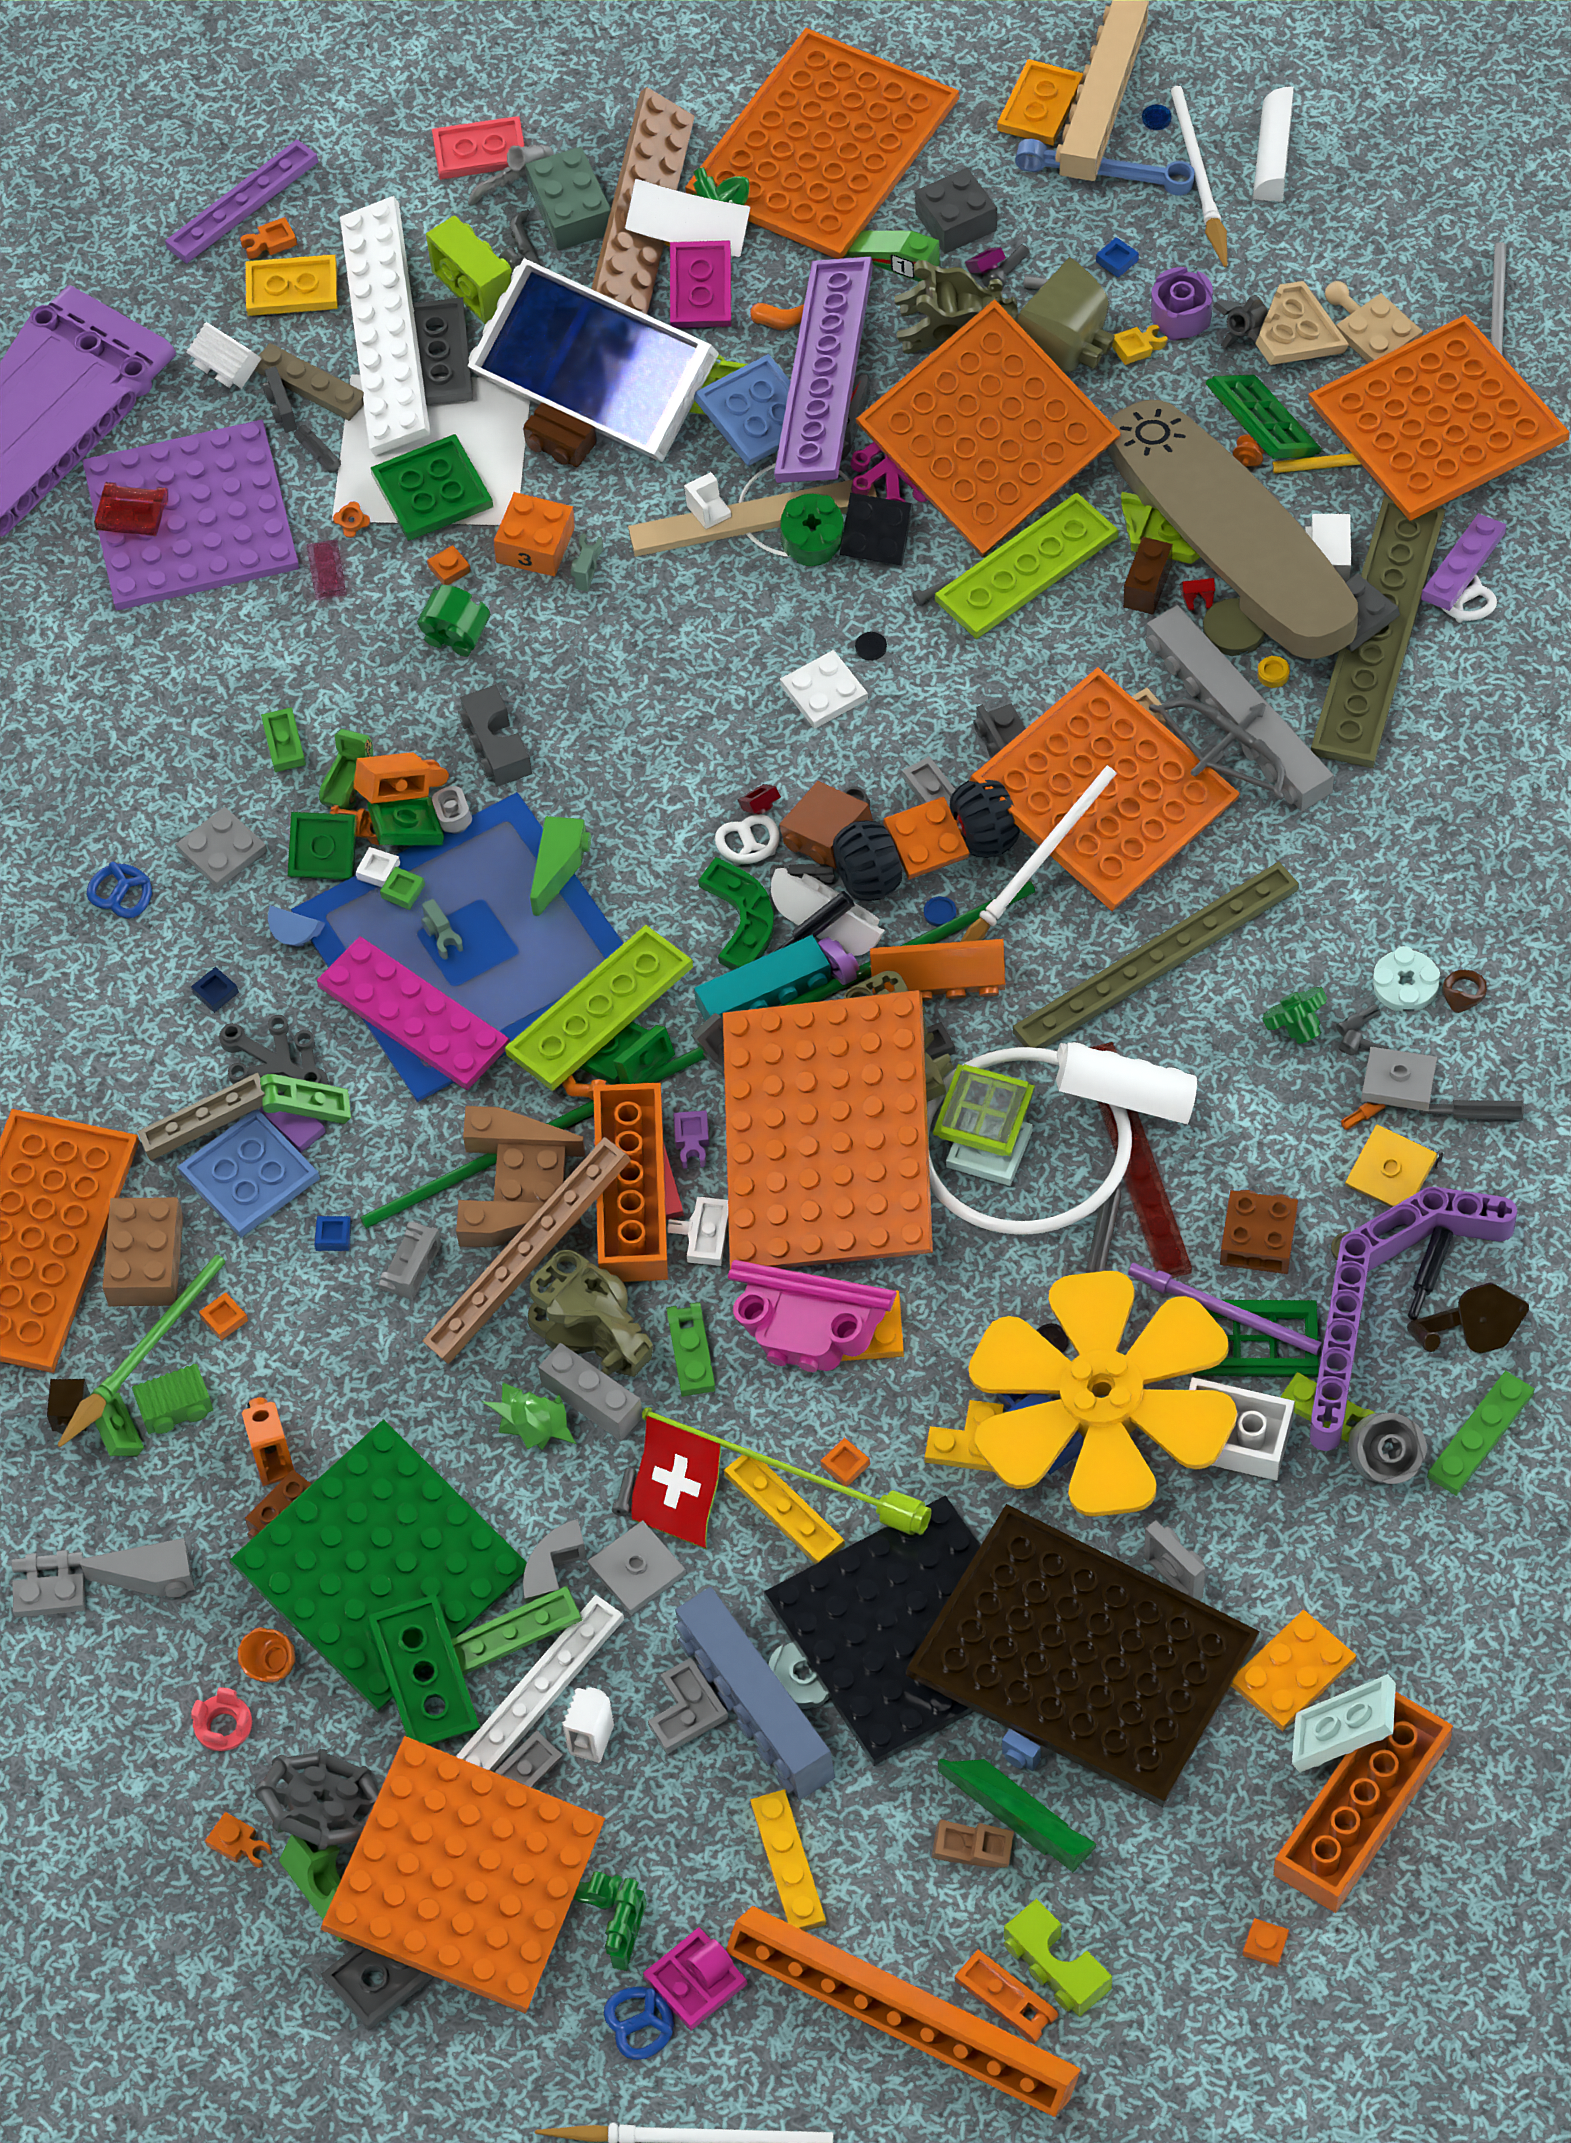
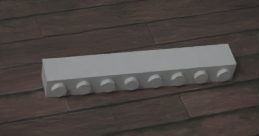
M1178 605L1147 623L1145 642L1148 649L1153 654L1158 653L1164 660L1167 670L1172 675L1177 674L1183 681L1187 692L1193 697L1197 696L1204 705L1219 710L1223 716L1237 725L1251 712L1249 710L1250 707L1260 703L1266 705L1263 717L1257 716L1244 730L1257 740H1263L1271 751L1280 758L1286 771L1281 792L1289 804L1294 803L1302 812L1333 792L1334 775ZM1237 740L1242 746L1245 756L1249 760L1257 762L1261 767L1263 775L1269 782L1276 783L1277 772L1273 763L1256 750L1248 748Z

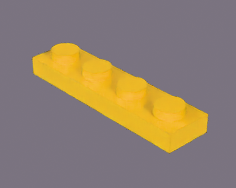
M742 1454L724 1469V1476L814 1564L832 1556L845 1546V1540L767 1464Z
M785 1789L750 1799L752 1811L787 1923L803 1931L826 1925V1918Z

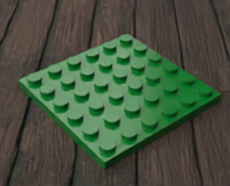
M384 1419L230 1558V1564L377 1713L393 1698L368 1621V1615L436 1594L450 1638L452 1639L461 1635L524 1575L527 1564ZM409 1631L403 1636L402 1641L408 1648H417L422 1644L423 1637L417 1631ZM418 1665L413 1671L414 1677L428 1665Z

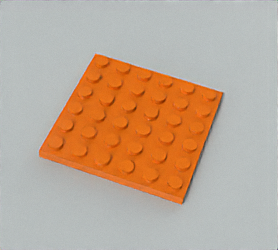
M995 299L856 418V423L981 557L986 555L1121 436L1120 431Z
M1466 314L1308 394V402L1409 521L1569 440L1570 431Z
M1099 667L971 775L969 780L980 784L987 783L985 780L1001 782L1014 806L1011 804V808L1007 809L1009 814H1012L1015 819L1013 823L1040 846L1107 765L1117 773L1051 852L1050 856L1112 912L1236 802L1240 795L1234 787L1210 767H1206L1197 776H1192L1191 770L1200 762L1194 753ZM985 787V790L992 789L993 787ZM1000 797V801L1006 800L1004 797Z
M404 1736L320 1930L526 2014L604 1824L605 1817Z

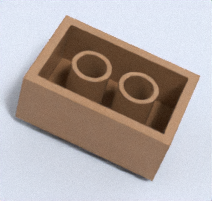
M178 1197L110 1198L102 1286L109 1307L171 1306L176 1301L184 1217Z

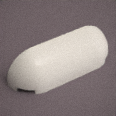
M786 868L776 869L771 881V895L776 908L784 917L798 926L839 894L808 874L804 873L802 879L787 873ZM854 903V907L816 937L821 940L829 937L832 941L837 940L846 954L852 953L853 956H858L869 952L870 948H874L879 943L885 930L878 927L880 920L875 915Z

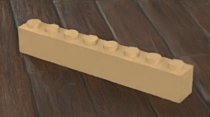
M1112 0L1111 6L1105 7L1103 15L1104 26L1099 25L1096 43L1098 44L1092 45L1090 52L1091 65H1085L1083 73L1084 85L1079 84L1076 94V102L1078 103L1072 104L1069 122L1071 123L1065 124L1062 141L1064 144H1058L1055 161L1060 163L1061 176L1095 181L1146 30L1149 0Z

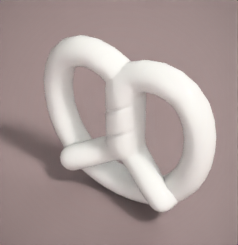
M1477 575L1472 579V585L1464 590L1450 611L1442 608L1448 615L1456 618L1458 623L1484 618L1496 608V596L1490 589L1482 586L1481 580ZM1479 595L1487 600V604L1478 610L1464 611L1463 603Z
M763 814L751 815L742 822H728L718 828L715 834V844L719 852L726 859L733 862L735 866L756 863L775 855L780 838L779 830L774 820L769 816ZM756 824L766 826L770 834V840L767 845L756 842L750 829L751 826ZM734 831L739 833L744 845L739 854L733 852L725 842L726 834Z

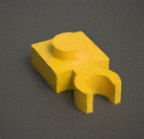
M1158 325L1149 326L1146 332L1143 333L1138 327L1114 334L1115 338L1112 348L1122 362L1127 365L1150 357L1152 350L1163 349L1168 338L1167 336L1155 337L1160 328Z

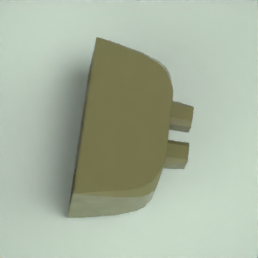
M1071 257L1060 266L1021 309L1017 320L1021 328L1065 374L1074 371L1080 364L1095 369L1101 360L1102 354L1107 355L1111 350L1115 335L1103 330L1110 307V301L1106 292L1098 281Z

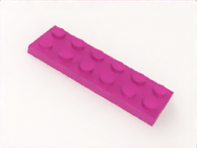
M361 936L317 979V985L320 989L465 1090H468L505 1052V1047L510 1043L509 1038Z

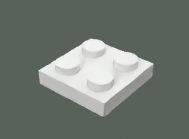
M834 650L780 679V686L814 729L868 700L867 691Z

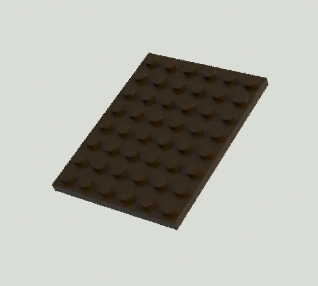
M1006 1504L907 1667L906 1676L1163 1807L1230 1689L1237 1673L1257 1641L1260 1631Z

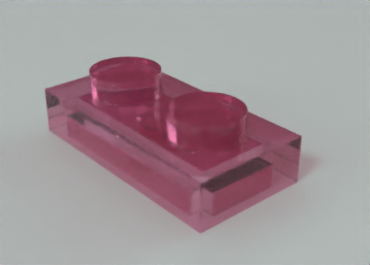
M337 539L306 544L316 600L347 595Z

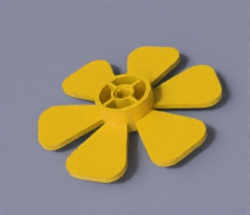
M1100 1271L1062 1277L1053 1283L1049 1290L1048 1300L1053 1314L1079 1355L1078 1357L1070 1361L1026 1321L1019 1317L1006 1316L993 1321L986 1329L968 1366L970 1381L982 1392L996 1394H1060L1061 1399L993 1415L984 1419L978 1425L975 1432L976 1448L1000 1480L1008 1487L1028 1489L1035 1486L1045 1476L1076 1431H1078L1085 1440L1069 1484L1068 1495L1072 1507L1085 1516L1094 1517L1144 1510L1152 1504L1156 1497L1157 1483L1153 1473L1129 1435L1132 1431L1139 1427L1178 1463L1186 1468L1197 1470L1207 1468L1215 1463L1237 1420L1236 1405L1232 1398L1223 1392L1214 1390L1144 1389V1385L1210 1369L1219 1365L1226 1358L1229 1351L1228 1337L1224 1330L1195 1299L1186 1296L1174 1297L1167 1300L1158 1309L1130 1350L1124 1355L1117 1352L1134 1303L1135 1289L1132 1281L1125 1274L1118 1271ZM1101 1395H1107L1106 1397L1099 1398Z

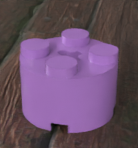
M1176 267L1162 272L1156 278V283L1151 291V320L1154 325L1160 327L1159 331L1165 334L1169 340L1176 341L1181 338H1190L1209 328L1212 318L1213 287L1208 277L1199 271L1196 274L1187 271L1185 267Z

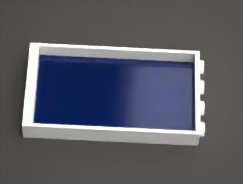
M523 258L521 264L512 273L511 283L507 291L500 296L493 318L485 324L483 337L479 345L471 351L467 367L483 379L540 405L541 402L548 404L594 426L596 432L663 462L695 401L693 399L695 392L701 389L719 353L707 342Z

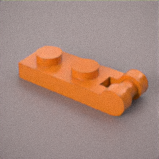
M979 1949L955 1975L956 1983L1017 2029L1025 2039L1033 2044L1042 2036L1041 2030L1046 2024L1051 2025L1059 2016L1058 2012L1049 2003ZM1028 2007L1036 2013L1030 2021L1022 2015Z

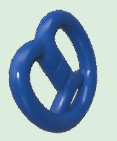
M110 862L108 866L99 870L91 878L86 894L88 900L94 906L111 909L116 915L123 918H133L140 915L147 908L151 900L152 886L150 878L138 868L127 864ZM113 874L118 883L109 898L103 899L98 897L96 891L99 884L106 877ZM124 874L130 875L133 878H126ZM141 885L142 895L139 902L132 908L122 907L120 903L129 888Z
M641 1986L629 1987L613 1994L605 2004V2021L615 2032L617 2048L626 2058L632 2060L649 2058L662 2050L670 2040L674 2029L673 2014L669 2005L655 1989ZM632 1998L645 1999L644 2012L624 2021H619L616 2018L615 2009L620 2003ZM655 2005L661 2014L662 2020L654 2015ZM649 2025L661 2032L655 2041L643 2048L635 2049L627 2043L626 2037L629 2034Z

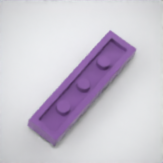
M1478 513L1422 590L1421 600L1450 611L1505 535L1507 524Z

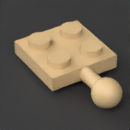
M1334 281L1326 287V300L1332 305H1341L1350 313L1348 317L1336 324V327L1349 343V346L1368 363L1422 337L1423 331L1382 293L1361 307L1349 296V289L1345 283Z

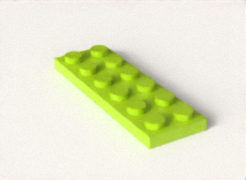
M1076 492L935 593V602L977 640L1118 538L1119 529Z
M645 924L505 1047L506 1055L551 1091H554L693 968L692 959Z

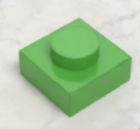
M395 867L380 890L381 898L410 910L425 887V880L423 877Z

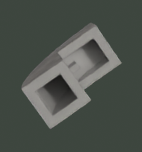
M578 1519L567 1522L552 1530L534 1548L524 1571L523 1591L526 1604L559 1589L554 1566L587 1558Z

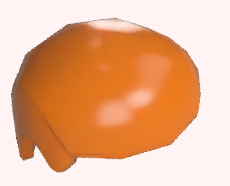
M256 1628L243 1637L238 1647L239 1665L247 1676L259 1682L274 1683L286 1678L291 1673L296 1661L294 1644L287 1635L274 1629Z

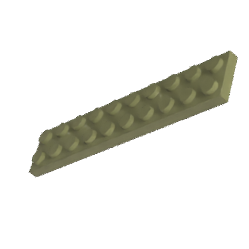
M1384 496L1361 577L1398 606L1400 616L1351 652L1346 647L1339 650L1311 745V751L1316 756L1374 768L1446 509L1437 507L1409 521L1391 498Z

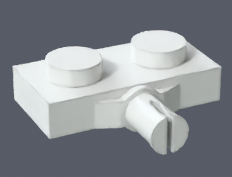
M697 1197L695 1211L689 1221L669 1219V1234L688 1235L687 1262L721 1266L729 1223L728 1200Z

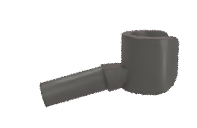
M1349 1030L1345 1033L1339 1050L1348 1055H1354L1358 1048L1370 1050V1047L1388 1049L1389 1046L1370 1042L1363 1039V1036L1358 1031Z

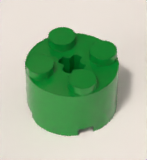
M812 493L790 499L785 505L780 522V539L784 552L797 560V563L804 566H818L830 561L840 550L842 543L843 515L834 499L828 495Z
M440 585L438 590L436 587L433 588L417 620V624L426 635L424 641L427 644L437 648H441L442 644L451 646L452 650L458 655L468 657L471 651L474 650L491 616L490 611L483 602L480 601L479 605L470 600L472 594L450 585Z

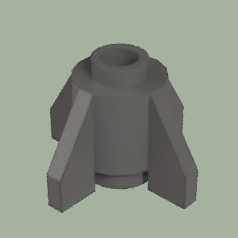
M1256 294L1249 297L1245 303L1223 299L1215 302L1213 307L1224 316L1228 315L1227 327L1230 332L1224 338L1221 346L1226 349L1240 337L1249 336L1254 341L1257 340L1268 310Z

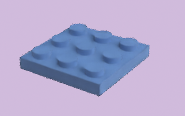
M769 354L695 392L693 399L747 466L778 451L791 381Z
M258 1109L251 1111L177 1166L179 1174L240 1238L320 1179L319 1172Z

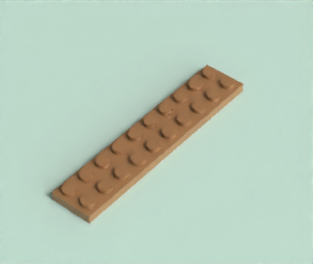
M645 87L639 94L591 288L646 315L665 241L625 228L635 179H639L677 191L695 118L693 114L648 87ZM594 305L585 322V325L629 350L642 327L597 305Z

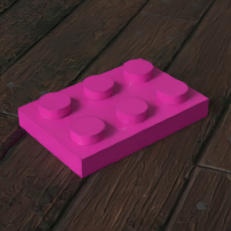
M730 240L670 242V326L674 328L731 327Z

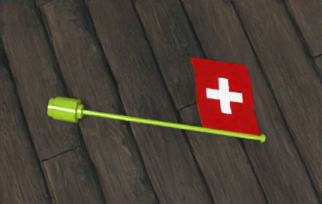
M650 1407L644 1408L641 1413L642 1418L646 1421L645 1443L632 1494V1520L638 1523L643 1520L652 1529L707 1550L708 1520L719 1482L721 1446L877 1506L876 1514L879 1515L880 1523L910 1535L914 1533L921 1535L929 1524L932 1511L921 1500L895 1490H891L888 1495L883 1494L879 1500L652 1412Z

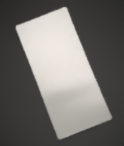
M635 179L625 228L667 242L730 240L731 256L740 257L750 207L695 196Z

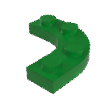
M715 857L699 878L698 884L699 888L727 901L735 907L740 916V924L735 934L718 955L720 964L735 970L761 958L765 953L774 931V914L769 895L757 879L730 863Z

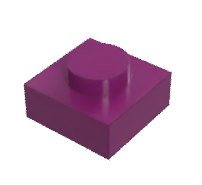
M1001 247L988 248L965 261V264L970 273L981 272L984 275L987 271L998 268L997 263L1003 261L1006 257Z

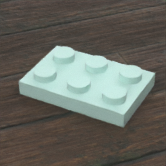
M1387 1674L1297 1712L1292 1755L1294 1767L1299 1772H1303L1392 1735L1396 1683Z

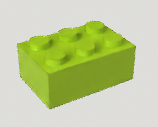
M454 215L426 233L431 270L458 298L463 297L464 304L486 324L493 318L500 296L507 291L511 283L510 274H512V270L505 259H499L493 253L491 246L485 240L481 241L475 235L468 223L463 224Z

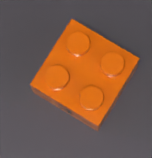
M514 492L494 538L496 563L555 577L575 529L573 506Z

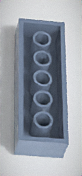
M712 1587L707 1588L676 1608L675 1612L678 1623L674 1626L680 1636L678 1642L688 1657L694 1654L700 1663L697 1667L708 1684L711 1682L715 1683L719 1690L717 1696L721 1704L727 1711L731 1709L735 1711L739 1718L736 1722L747 1739L753 1736L759 1745L756 1750L765 1765H774L779 1773L776 1775V1778L782 1789H785L787 1794L793 1792L800 1801L833 1780L835 1774L830 1749Z

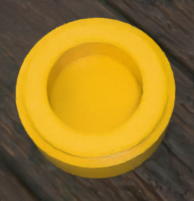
M1269 656L1260 661L1257 677L1264 686L1278 688L1287 683L1290 667L1285 659L1278 656Z

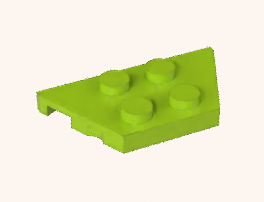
M1121 492V507L1131 551L1137 552L1142 537H1147L1173 544L1172 560L1192 564L1200 558L1196 551L1183 539L1157 508L1143 505L1136 494Z

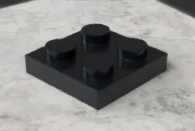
M850 493L839 555L902 566L913 504Z

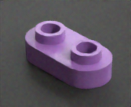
M829 937L817 942L830 963L831 975L842 985L857 979L856 972L859 971V965L852 953L846 954L837 940L832 941Z

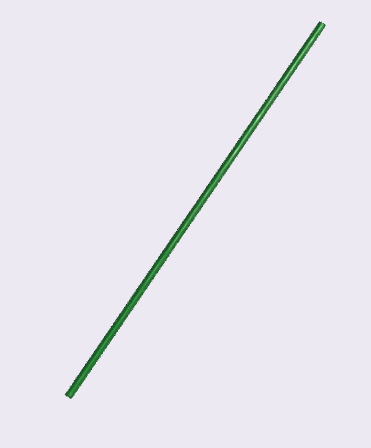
M1028 881L1007 906L1035 893V887L1032 882ZM992 900L900 946L934 944L973 924L980 918V912L986 911L985 908ZM870 961L859 966V971L856 972V980L842 985L835 978L827 984L781 1006L818 1002L870 976ZM700 1046L659 1067L642 1083H657L705 1059L704 1051ZM594 1100L546 1124L564 1130L594 1115ZM487 1153L361 1216L362 1224L367 1229L495 1165L497 1154Z

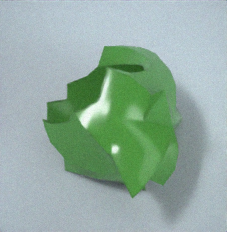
M502 1382V1403L481 1401L502 1417L499 1433L520 1435L527 1449L537 1445L543 1450L551 1437L577 1444L566 1426V1411L560 1393L554 1401H550L546 1397L540 1398L534 1395L531 1391L523 1394L522 1389Z

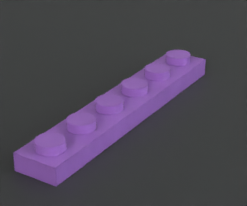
M296 139L166 239V248L186 264L317 164V154Z

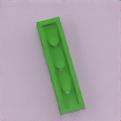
M1505 1370L1429 1469L1427 1478L1457 1496L1534 1395L1535 1388Z
M565 1586L452 1638L451 1641L464 1676L574 1625L583 1619L568 1586Z

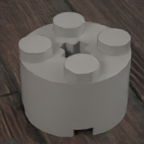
M1381 1412L1364 1417L1351 1429L1348 1453L1353 1467L1363 1478L1378 1483L1398 1484L1411 1479L1419 1471L1418 1469L1427 1453V1444L1421 1428L1414 1421L1401 1414ZM1385 1442L1392 1443L1393 1446L1392 1449L1388 1450V1454L1382 1453V1447L1385 1446Z

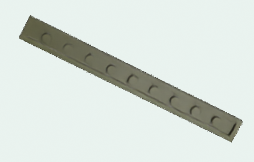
M1278 861L1013 1025V1034L1024 1047L1043 1049L1297 892L1299 883Z

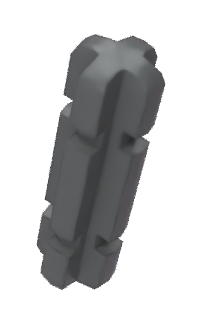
M301 425L294 432V437L329 473L335 472L341 466V460L306 425Z
M815 864L789 865V868H786L788 874L801 879L805 873L820 880L822 883H831L834 880V868L826 864H820V867H815ZM784 865L771 866L770 881H772L775 870L784 868Z

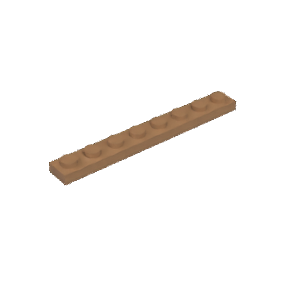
M604 1137L426 1335L422 1342L449 1364L631 1161L630 1157Z

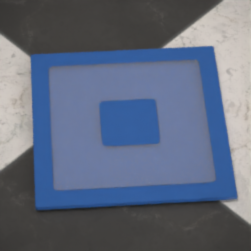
M518 792L472 815V822L465 831L454 834L443 830V845H414L396 854L400 860L399 868L423 877L425 880V887L410 910L382 899L380 895L382 887L357 880V876L291 909L293 913L325 923L320 935L313 937L310 941L328 968L361 936L509 1038L510 1042L624 944L575 873L541 915H533L530 894L543 828ZM431 899L435 900L448 919L453 932L458 934L462 940L463 951L459 952L455 945L445 947L448 953L447 959H443L439 955L435 935L429 936L421 923V919L424 918L422 904ZM362 1018L417 1102L454 1083L450 1078ZM504 1052L498 1059L505 1056L506 1052Z

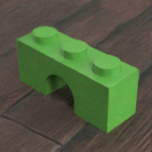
M291 1834L279 1862L322 1920H324L341 1881L336 1870V1858L340 1848L337 1845L327 1846L326 1850L317 1849V1845ZM335 1936L339 1942L345 1941L344 1939Z

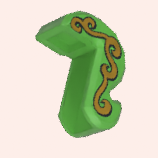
M340 729L335 734L338 755L320 786L319 800L321 804L329 807L339 805L340 809L350 810L357 801V790L353 788L357 758L373 757V743L369 735Z

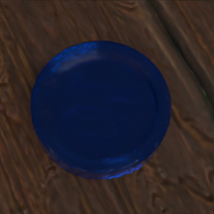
M1150 105L1142 112V123L1151 130L1165 129L1171 123V111L1163 105Z

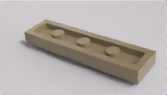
M271 343L258 355L262 359L254 371L266 377L264 370L276 366L285 388L348 421L364 405L363 391Z
M257 1072L137 1131L150 1161L262 1107V1099L265 1097V1092L261 1090V1077Z

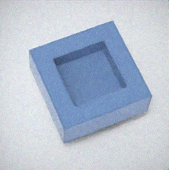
M1012 1729L1008 1730L1002 1739V1754H1004L1005 1759L1017 1768H1023L1024 1766L1034 1771L1041 1760L1040 1746Z

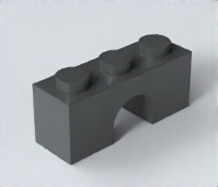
M496 684L460 697L462 710L458 711V716L463 729L469 728L472 735H469V740L474 753L480 752L483 757L480 760V764L485 777H492L496 787L532 775L530 757L519 733L507 737L494 735L496 731L510 726L507 707Z

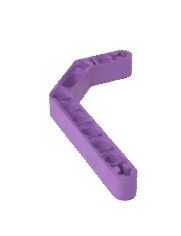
M1427 1187L1342 1238L1311 1417L1310 1441L1315 1448L1322 1451H1330L1335 1449L1341 1441L1368 1272L1431 1235L1433 1229L1437 1226L1448 1228L1453 1232V1235L1492 1241L1508 1240L1514 1233L1517 1217V1206L1512 1200L1494 1195L1440 1187ZM1398 1225H1409V1227L1388 1239L1378 1238ZM1337 1339H1342V1340H1345V1342H1339V1341H1336V1340H1337ZM1332 1368H1337V1369H1340V1371H1334V1370H1331V1369H1332ZM1327 1397H1332V1398H1335L1336 1400H1328V1399H1326V1398H1327ZM1324 1420L1331 1421L1330 1428L1323 1427Z

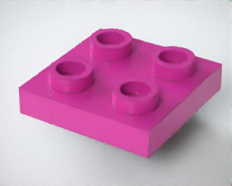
M700 1927L643 1972V1978L660 1994L671 2010L690 2031L747 1985V1979L733 1965V1961L727 1951L718 1941L713 1938L710 1939Z

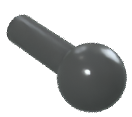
M1021 244L998 268H993L983 275V285L987 287L990 285V280L999 279L1002 281V287H1004L1007 281L1006 276L1030 253L1029 249Z

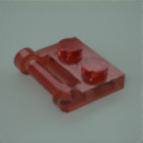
M106 482L94 520L95 529L157 536L163 510L168 503V488L157 487L156 490L122 487L117 486L113 482Z

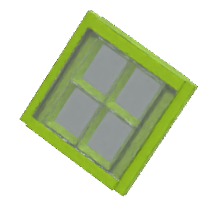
M958 1064L935 1124L933 1135L965 1146L1011 1157L1032 1099L1035 1085L977 1067Z

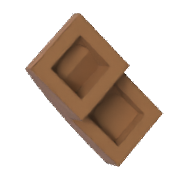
M940 1819L936 1825L931 1858L984 1867L1007 1868L1010 1861L1014 1831L978 1823L974 1828Z

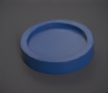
M938 896L931 898L924 906V917L929 924L938 927L956 918V906L947 897Z

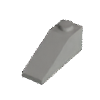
M184 1538L80 1559L86 1580L159 1597L175 1598L183 1596L187 1591L195 1590L190 1555Z

